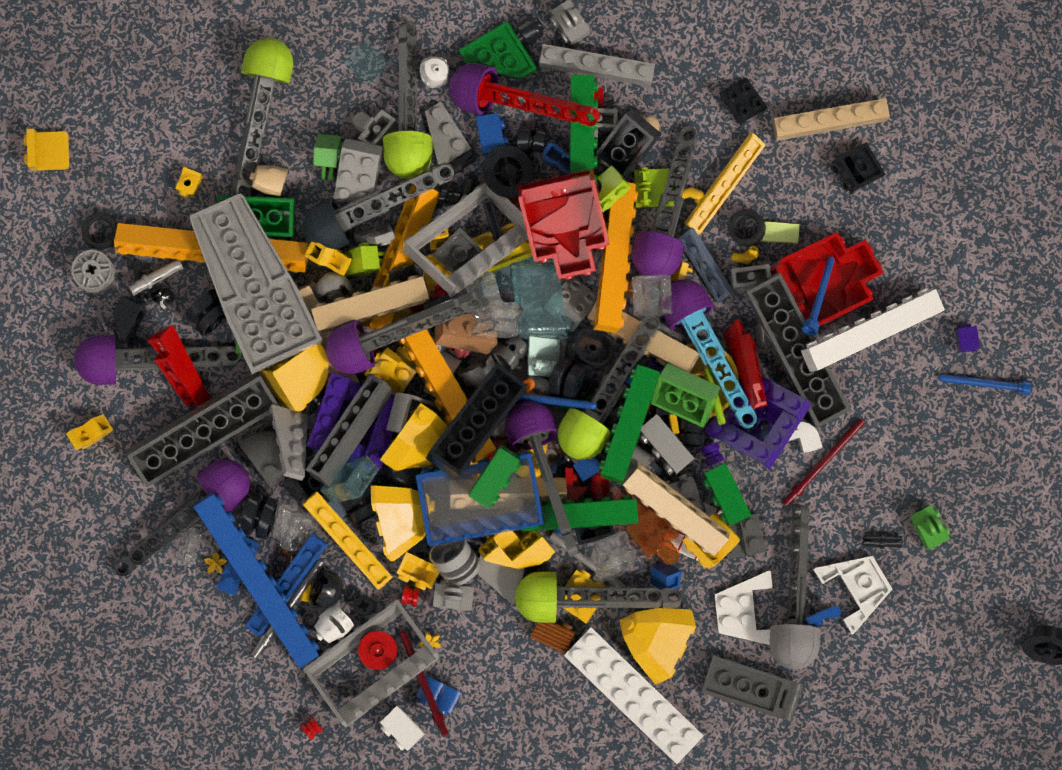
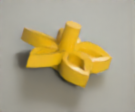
M217 552L213 554L212 559H204L206 564L210 565L208 573L216 570L222 574L223 569L221 565L228 561L226 559H219Z
M425 633V638L432 648L441 647L437 641L440 634H435L431 637L429 633ZM422 641L418 644L422 648L425 646Z

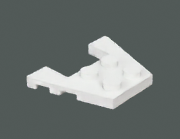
M873 556L813 569L821 584L840 575L855 600L859 610L843 619L851 635L858 630L892 590Z
M771 571L762 573L715 594L719 634L770 645V629L756 630L752 590L771 589Z

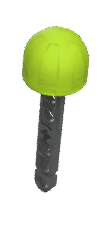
M407 21L399 25V39H401L399 42V131L389 133L383 137L385 164L394 175L401 178H411L426 171L431 163L433 152L432 137L426 133L417 132V30L412 21Z
M263 38L255 41L247 49L244 56L241 73L255 78L235 171L236 179L234 178L232 185L233 196L238 194L240 186L245 188L243 196H250L252 180L249 178L251 172L254 173L257 167L275 82L290 83L293 57L289 48L277 39ZM262 92L265 97L264 101L260 103L258 95ZM256 111H259L261 115L258 121L254 120V113ZM251 132L255 133L256 136L252 137ZM251 148L253 155L248 159L246 151ZM244 167H247L249 170L247 177L242 175Z
M648 314L643 318L638 326L639 330L633 334L609 375H605L592 396L591 402L597 403L599 400H605L607 402L604 409L596 407L594 409L596 412H593L592 409H584L581 412L574 408H569L558 428V441L562 450L568 456L578 460L591 459L601 453L611 438V431L603 424L625 390V384L630 377L632 369H635L650 345L651 337L654 338L660 328V320L656 315ZM649 319L657 321V325L654 328L646 326V322ZM639 335L647 337V341L644 344L636 342V338ZM634 351L637 353V357L635 360L630 361L626 358V354ZM622 361L628 364L624 369L626 374L618 376L617 370L623 369L624 363ZM613 383L617 386L614 393L606 391L608 384Z
M556 572L531 573L519 582L515 591V603L519 612L530 621L542 623L556 622L557 607L658 608L662 606V608H677L681 605L682 593L674 588H662L660 590L657 588L557 587ZM576 594L579 595L581 599L573 600L571 596ZM592 595H598L601 598L595 601L592 600L590 597ZM631 595H636L640 599L637 601H632L629 597ZM651 595H655L659 599L657 601H651L648 597ZM674 595L678 598V600L671 601L668 599V597Z

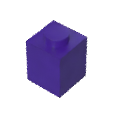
M971 324L959 325L960 328L955 330L958 353L978 351L980 343L977 326L971 327Z

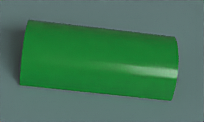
M217 195V203L233 196ZM244 196L267 236L293 237L295 227L294 198Z

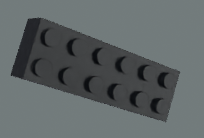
M496 363L428 452L426 459L455 481H458L525 392L528 385Z

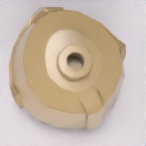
M258 165L255 172L250 174L249 179L252 180V188L267 195L280 197L288 169L274 165Z

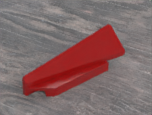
M735 320L724 333L725 341L737 367L752 409L767 406L755 341L750 333L745 334V329L740 320Z
M173 325L166 327L147 340L159 354L155 357L154 362L184 404L189 407L194 404L198 407L211 399Z

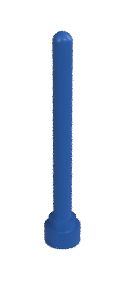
M832 256L827 258L810 318L803 324L802 330L808 335H816L819 329L817 318L834 264Z
M946 374L938 376L941 382L1015 390L1024 396H1029L1031 391V381L1028 380L1013 383Z
M523 393L516 402L518 404L523 401H533L592 410L597 407L596 403L591 401Z

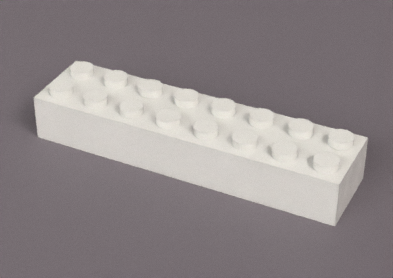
M592 628L564 655L675 764H678L704 736Z

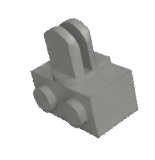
M567 0L551 10V18L549 19L555 28L558 27L562 32L560 36L565 43L568 42L572 46L590 35L589 27L571 0Z
M383 110L375 118L364 112L357 113L353 118L355 128L362 133L358 137L360 142L383 146V137L385 135L399 131V124L396 119Z
M440 580V584L435 583L433 607L472 611L474 587H470L471 583L451 586L445 580Z

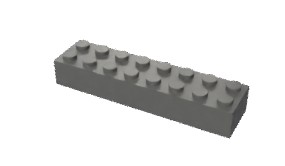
M775 273L745 289L744 293L797 395L805 398L811 404L807 415L813 426L818 428L850 411L851 408L829 366L818 371H809L801 350L807 348L806 344L815 341L813 335L803 332L802 328L805 319L781 273Z
M257 371L125 450L145 486L149 487L269 415V408L272 404L279 405Z

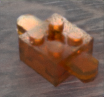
M637 501L638 524H630L625 528V531L648 560L657 554L665 564H675L679 560L680 553L672 541L680 534L671 526L666 518L659 517L653 508L647 511Z

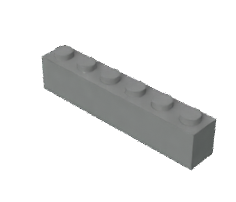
M543 44L539 67L580 75H594L597 78L651 87L655 64Z

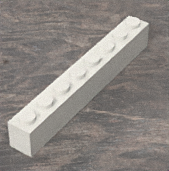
M928 288L917 292L918 296L914 298L912 295L903 298L902 303L899 305L893 303L887 306V310L882 313L881 310L870 314L871 318L867 320L861 318L855 321V325L849 327V325L838 329L839 333L835 335L829 333L823 336V340L820 342L815 340L806 344L807 348L801 350L809 371H818L944 311L945 309L937 290L929 291Z

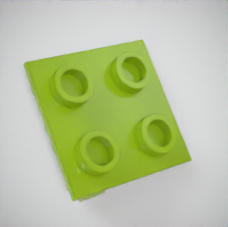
M643 167L640 170H634L635 190L638 191L636 208L658 207L660 196L664 193L670 169H648ZM668 201L665 207L674 206V202Z

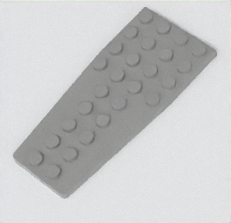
M237 194L190 216V222L225 317L252 374L323 342L297 286L242 194Z

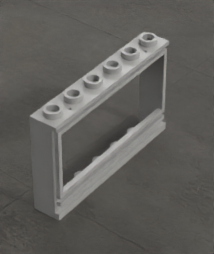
M484 183L476 186L469 195H464L456 205L449 206L444 214L437 215L429 225L421 227L417 234L409 236L404 242L403 253L407 254L452 298L528 240L522 212L506 197L498 196L492 192ZM488 199L516 226L449 277H446L419 249Z
M396 600L395 602L388 603L380 613L373 614L365 624L357 626L349 636L341 638L334 647L326 649L319 658L307 663V667L303 670L338 720L346 728L440 657L400 602ZM402 614L425 646L342 708L338 709L316 677L358 647L364 635L371 631L381 630Z

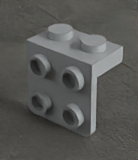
M574 276L572 279H568L552 295L544 308L566 328L574 332L582 320L591 312L597 301V295Z

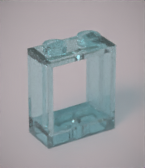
M368 456L348 460L332 485L328 487L324 484L320 491L332 503L359 498L363 495L379 468Z

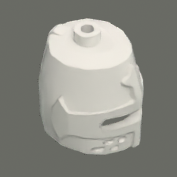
M440 57L423 59L420 64V78L425 86L430 88H440L446 85L450 77V68L447 60Z
M336 605L330 606L319 616V620L314 626L318 632L316 637L320 641L324 639L328 643L336 639L340 640L351 630L354 624Z

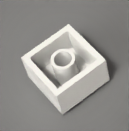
M396 706L380 722L383 725L381 730L388 737L392 734L396 739L394 743L401 750H410L425 735L399 706Z

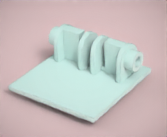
M529 336L528 375L550 377L554 366L559 361V339Z

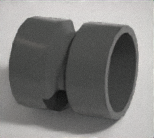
M513 335L505 342V346H501L494 353V357L507 371H512L519 364V360L522 361L528 356V346L521 338Z

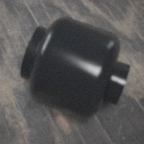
M529 16L517 25L518 33L516 36L522 43L526 42L531 45L544 35L543 30L545 28L537 17Z

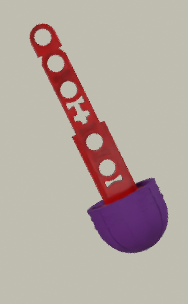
M478 63L465 64L458 68L450 79V96L454 103L466 112L485 115L490 111L493 104L497 103L569 122H579V124L594 126L600 119V113L594 107L581 106L578 103L500 85L497 70L491 66ZM501 92L505 93L509 99L504 98ZM518 97H522L526 103L521 102ZM552 105L557 106L560 111H556ZM569 109L574 110L577 115H573ZM587 113L591 114L594 117V120L590 119L587 116Z

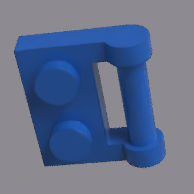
M837 606L827 608L805 618V625L819 626L824 623L823 619L825 618L833 619L839 617L841 610Z

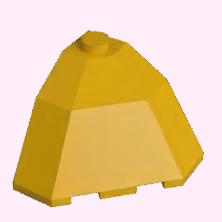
M420 403L395 440L387 448L380 461L394 471L433 465V463L426 459V456L448 425L436 413Z
M371 486V505L373 511L379 517L376 524L379 536H383L384 555L392 562L420 542L426 535L419 491L411 488ZM426 494L430 521L432 523L434 512H436V505L434 500L432 501L428 494Z
M500 508L495 515L518 511L520 508ZM521 529L485 536L487 540L478 550L485 561L515 569L540 565L544 561L549 560L555 553L539 531L522 532Z
M654 608L635 612L620 620L623 638L633 658L652 682L657 685L671 678L675 672L674 667L678 658L681 659L687 647L686 642L690 634L693 635L696 629L692 610Z

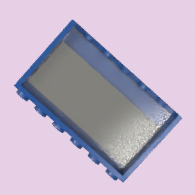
M526 451L516 453L521 457L519 462L521 466L516 474L511 473L508 478L511 480L505 490L501 488L497 494L500 496L494 506L490 505L488 509L470 498L468 494L489 463V459H481L477 461V464L469 465L458 481H455L441 469L435 472L423 470L419 475H416L427 544L434 546L545 525L532 454H527Z

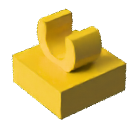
M680 262L678 269L668 277V280L675 282L687 279L686 273H692L693 270L688 268V263Z

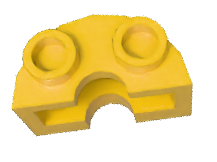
M406 552L397 571V574H399L397 578L407 583L409 580L416 582L415 587L425 591L426 588L432 589L439 571L433 564Z

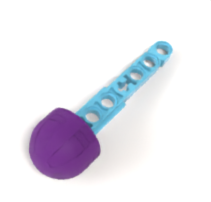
M683 279L673 282L664 290L661 298V311L670 330L685 328L704 365H708L728 404L736 412L734 415L739 424L744 428L753 427L757 419L751 405L748 406V399L724 357L726 354L705 317L714 308L712 300L703 286L695 281ZM698 331H705L707 338L705 340L698 339L696 335ZM708 347L715 348L716 355L709 357L705 352ZM717 364L725 367L723 373L726 377L720 380L723 376L720 371L716 372ZM732 381L735 385L734 389H725L724 382ZM736 397L742 398L744 401L743 406L736 407L733 404V399ZM750 414L753 417V422L745 424L742 416Z

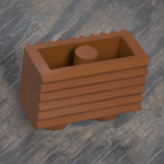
M537 622L530 638L566 654L575 632L572 631L573 627L562 623L560 626L556 623Z

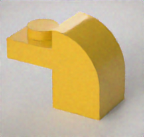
M314 242L310 243L304 255L316 264L327 266L343 276L352 261V258L344 254L342 250L332 249ZM315 245L321 248L322 250H317Z
M104 414L90 419L83 426L70 430L66 435L76 450L80 448L85 449L103 439L113 431V428Z

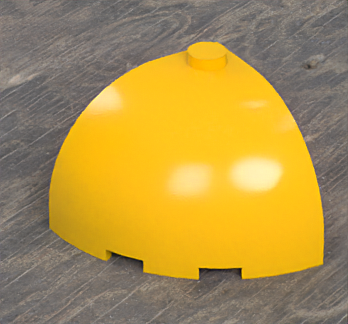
M319 343L258 372L274 398L282 406L299 412L305 409L307 403L312 401L324 387L328 376V359L324 348Z

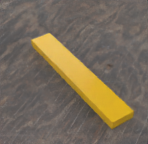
M750 133L684 222L689 229L694 228L698 235L702 233L765 147V144L754 133Z
M317 491L302 503L378 590L393 578Z

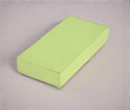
M765 222L766 231L761 241L798 244L799 224Z

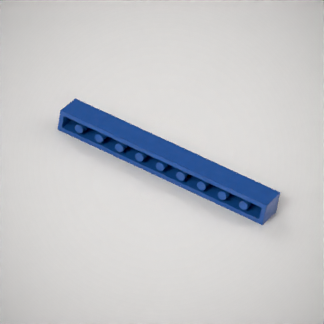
M211 492L193 504L195 510L298 667L301 668L319 656L317 652L320 649L314 639L310 641L306 635L309 631L304 623L299 624L296 618L299 616L293 607L289 609L287 606V597L283 591L278 592L275 586L278 584L272 575L268 576L265 572L267 567L262 559L257 560L254 554L257 553L251 543L247 544L244 540L246 535L241 527L237 528L233 523L236 519L230 510L226 512L223 508L225 503L221 496Z

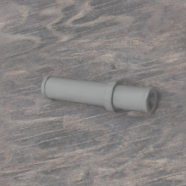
M175 259L149 275L141 276V279L128 285L127 288L131 295L135 296L147 288L151 289L152 285L182 270L183 266L179 260Z

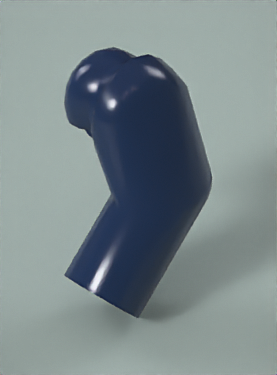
M564 458L549 463L553 478H556L555 475L558 469L567 467Z

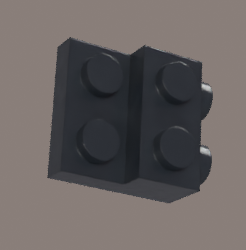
M867 142L838 156L832 161L833 172L841 177L843 189L849 191L850 194L865 188L870 183L886 175Z

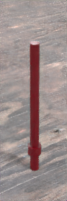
M859 418L803 480L792 487L789 495L782 501L785 506L788 507L797 496L800 497L805 492L804 489L861 429L865 424L862 419Z
M402 631L399 633L408 657H411L415 654L407 632ZM422 671L416 675L432 712V720L434 724H437L441 736L445 737L449 732L444 723V715L439 711Z

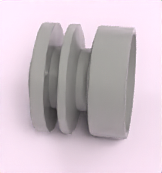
M83 251L72 263L71 272L73 279L88 293H104L115 282V267L110 259L100 251ZM91 267L95 268V274L93 275L90 273Z
M466 540L434 545L429 554L430 561L440 572L443 579L451 586H459L469 582L475 577L481 566L480 559Z

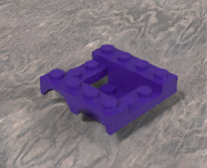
M329 373L327 388L317 408L315 424L306 442V447L319 451L351 403L349 401L353 400L363 384L335 373ZM391 394L348 459V462L374 471H380L383 463L380 459L387 450L393 433L386 429L395 398L394 394Z
M762 376L767 406L753 409L757 417L753 427L737 428L739 422L734 415L736 412L729 406L723 412L726 423L719 425L715 416L705 432L711 438L720 440L738 453L751 457L770 470L811 404L805 398ZM739 378V385L741 386L745 396L747 397L742 381ZM736 397L733 404L736 407H741L744 401L742 398ZM749 415V417L745 421V424H750L753 422V417L751 415ZM764 422H769V426L766 429H761V425Z

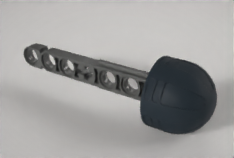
M449 163L439 164L433 167L432 170H426L383 191L377 190L341 208H338L332 198L324 200L311 207L306 213L302 223L303 235L309 244L311 242L320 243L332 249L344 247L352 243L349 229L390 211L389 208L433 189L438 183L441 185L450 181L454 176V168ZM447 167L451 170V174L448 177H443L440 174V170ZM424 176H432L434 182L431 185L424 184L422 180ZM412 183L416 186V191L408 193L405 190V186ZM402 187V192L405 195V197H402L401 193L397 195V200L395 201L393 198H388L390 197V192L397 194L400 192L399 188ZM372 200H380L382 206L379 209L372 208ZM361 207L364 210V215L357 217L354 215L353 210ZM315 245L317 250H322L321 248Z

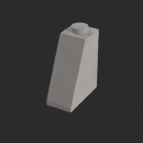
M480 555L481 566L477 575L510 604L514 605L515 591L523 578L525 568L515 569L487 562Z

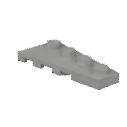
M272 404L269 411L273 416L272 425L273 429L276 430V443L280 449L279 457L283 476L303 480L305 477L308 414Z

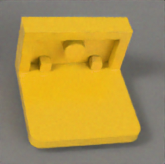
M27 129V135H24V146H27L24 162L31 171L64 170L69 168V136L67 132L37 133L35 129Z
M716 513L710 517L729 531L730 535L729 540L715 556L704 552L700 547L701 545L695 541H690L687 537L682 540L685 548L690 553H694L698 558V562L707 569L716 566L740 542V538L727 524L723 523L721 517Z

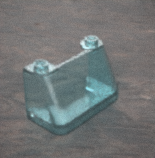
M554 262L511 263L519 337L526 344L529 343V336L567 339V332H571L570 321L565 319L561 279H558Z

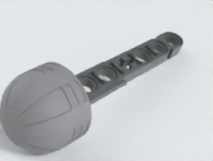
M800 504L795 505L792 511L793 526L791 529L787 624L770 627V649L774 659L781 666L793 670L805 668L815 660L819 652L821 629L805 625L808 523L810 512L808 506Z

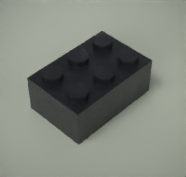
M631 110L625 113L594 156H597V160L607 169L612 165L626 179L633 173L662 133L635 110Z

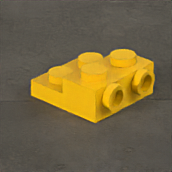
M387 347L383 353L379 351L375 357V367L366 370L364 375L366 379L372 374L384 380L392 388V394L395 395L396 392L403 393L417 371L414 365Z
M581 569L580 572L578 570L574 572L565 587L606 588L607 586L599 580L595 583L589 579L591 575ZM576 594L571 596L573 600L581 599V597ZM592 595L590 598L596 601L599 600L601 597L598 595ZM597 608L564 609L587 624Z

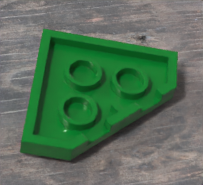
M508 21L459 50L466 64L478 63L494 67L498 75L522 80L537 71L536 66Z

